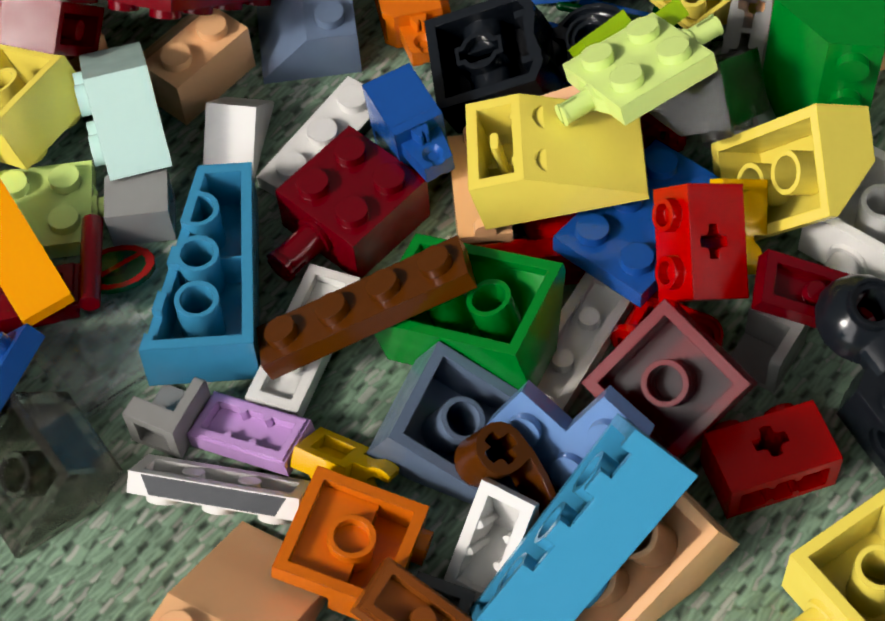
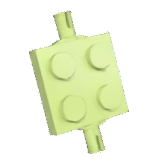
M652 12L646 16L634 19L626 28L602 42L586 47L581 54L562 64L567 81L580 92L555 105V112L559 120L565 126H568L573 121L593 110L610 114L626 126L718 71L714 52L703 45L724 34L722 23L717 16L710 14L692 27L680 29Z
M92 160L30 167L28 170L19 168L0 171L1 181L49 258L80 255L82 218L88 214L104 217V196L99 197L96 190V171Z

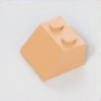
M213 8V14L210 15L189 14L143 51L157 105L185 125H188L205 110L206 102L218 99L256 66L248 27L216 8Z

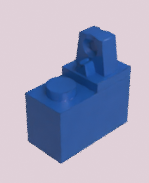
M410 63L362 85L375 143L418 172L426 182H430L439 175L455 169L453 155L447 141L443 113Z

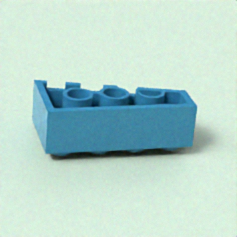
M252 162L198 165L181 216L180 223L182 228L176 246L171 247L168 256V271L162 290L157 291L151 309L153 318L148 334H143L138 350L149 386L191 383L194 377L204 379L207 382L254 379L260 367V352L256 327L260 326L258 196Z
M617 413L470 608L472 621H575L585 608H590L600 598L609 580L696 480L698 475L675 455Z

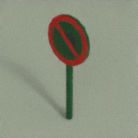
M120 245L103 249L101 294L110 295L125 292L144 283L152 276L156 269L154 255L148 249L137 245Z

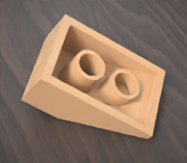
M685 491L609 580L600 598L590 608H585L575 621H657L697 590L740 544Z
M242 521L167 593L149 621H315L328 598L272 578V565L283 540Z

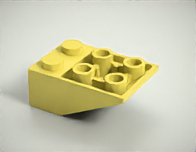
M521 93L465 104L468 191L485 229H494L650 199L641 117L625 126L610 114L592 110L570 123V125L565 126L555 112V105L567 99Z

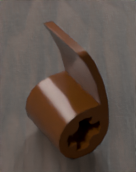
M501 421L491 422L463 440L455 451V468L463 481L478 488L481 479L484 477L498 482L510 475L520 494L539 503V517L556 496L549 476L535 451L522 434L511 424ZM488 449L494 456L493 460H489L485 453Z

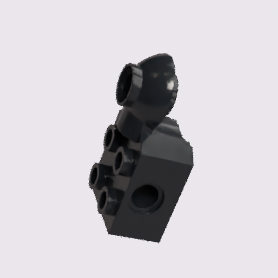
M487 0L424 21L437 106L443 113V118L460 134L463 133V129L466 126L465 104L517 93L541 96L562 89L564 82H567L562 64L573 58L568 50L621 10L616 6L605 3L586 4L570 12L557 27L552 28L545 16L531 0Z
M849 274L833 280L820 292L814 308L815 323L823 342L839 357L860 364L863 368L851 381L836 414L885 478V280L870 274ZM857 307L868 309L876 321L864 318L859 313Z

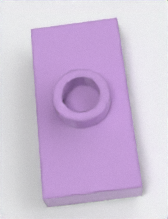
M214 391L188 431L187 437L192 447L289 477L294 469L289 467L294 446L313 433L315 428L311 419Z

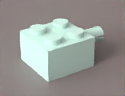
M140 41L79 55L81 71L72 73L81 116H93V121L86 122L95 167L106 165L109 179L113 181L173 166Z

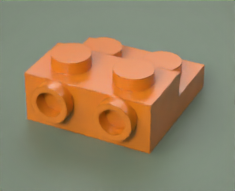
M317 465L272 565L271 577L328 598L327 609L362 621L352 614L350 610L383 560L390 557L406 570H408L411 562L423 565L434 535L433 531L425 529L430 506Z

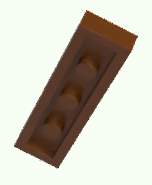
M456 235L256 327L261 367L274 380L477 288L467 248L460 237Z

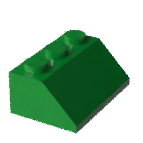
M773 0L761 83L777 118L815 103L869 106L870 112L885 51V0Z
M416 233L400 261L447 239ZM463 243L468 251L477 288L374 334L389 360L413 365L418 357L440 341L517 390L528 380L538 387L557 350L566 269L564 264L560 262Z

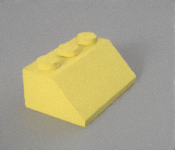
M815 103L710 144L713 172L716 176L731 179H768L767 235H754L755 241L838 217L875 162L869 106Z

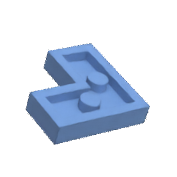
M530 380L514 393L492 415L487 423L488 425L491 422L501 421L511 424L516 428L535 451L551 483L558 490L562 488L617 413L648 436H650L655 426L611 385L572 419Z

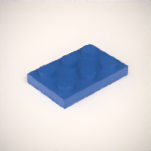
M657 139L644 149L650 199L578 212L553 236V250L640 308L658 290V284L655 279V266L657 263L655 227L652 221V209L654 206L653 189L686 183H710V179L720 178Z

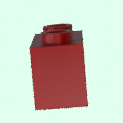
M686 183L653 189L654 206L652 209V221L655 227L657 260L655 279L658 284L659 303L664 299L676 302H701L749 298L743 184Z
M810 400L797 405L782 403L770 408L762 416L742 422L728 420L716 425L703 435L700 462L728 519L836 484L843 456L814 400Z

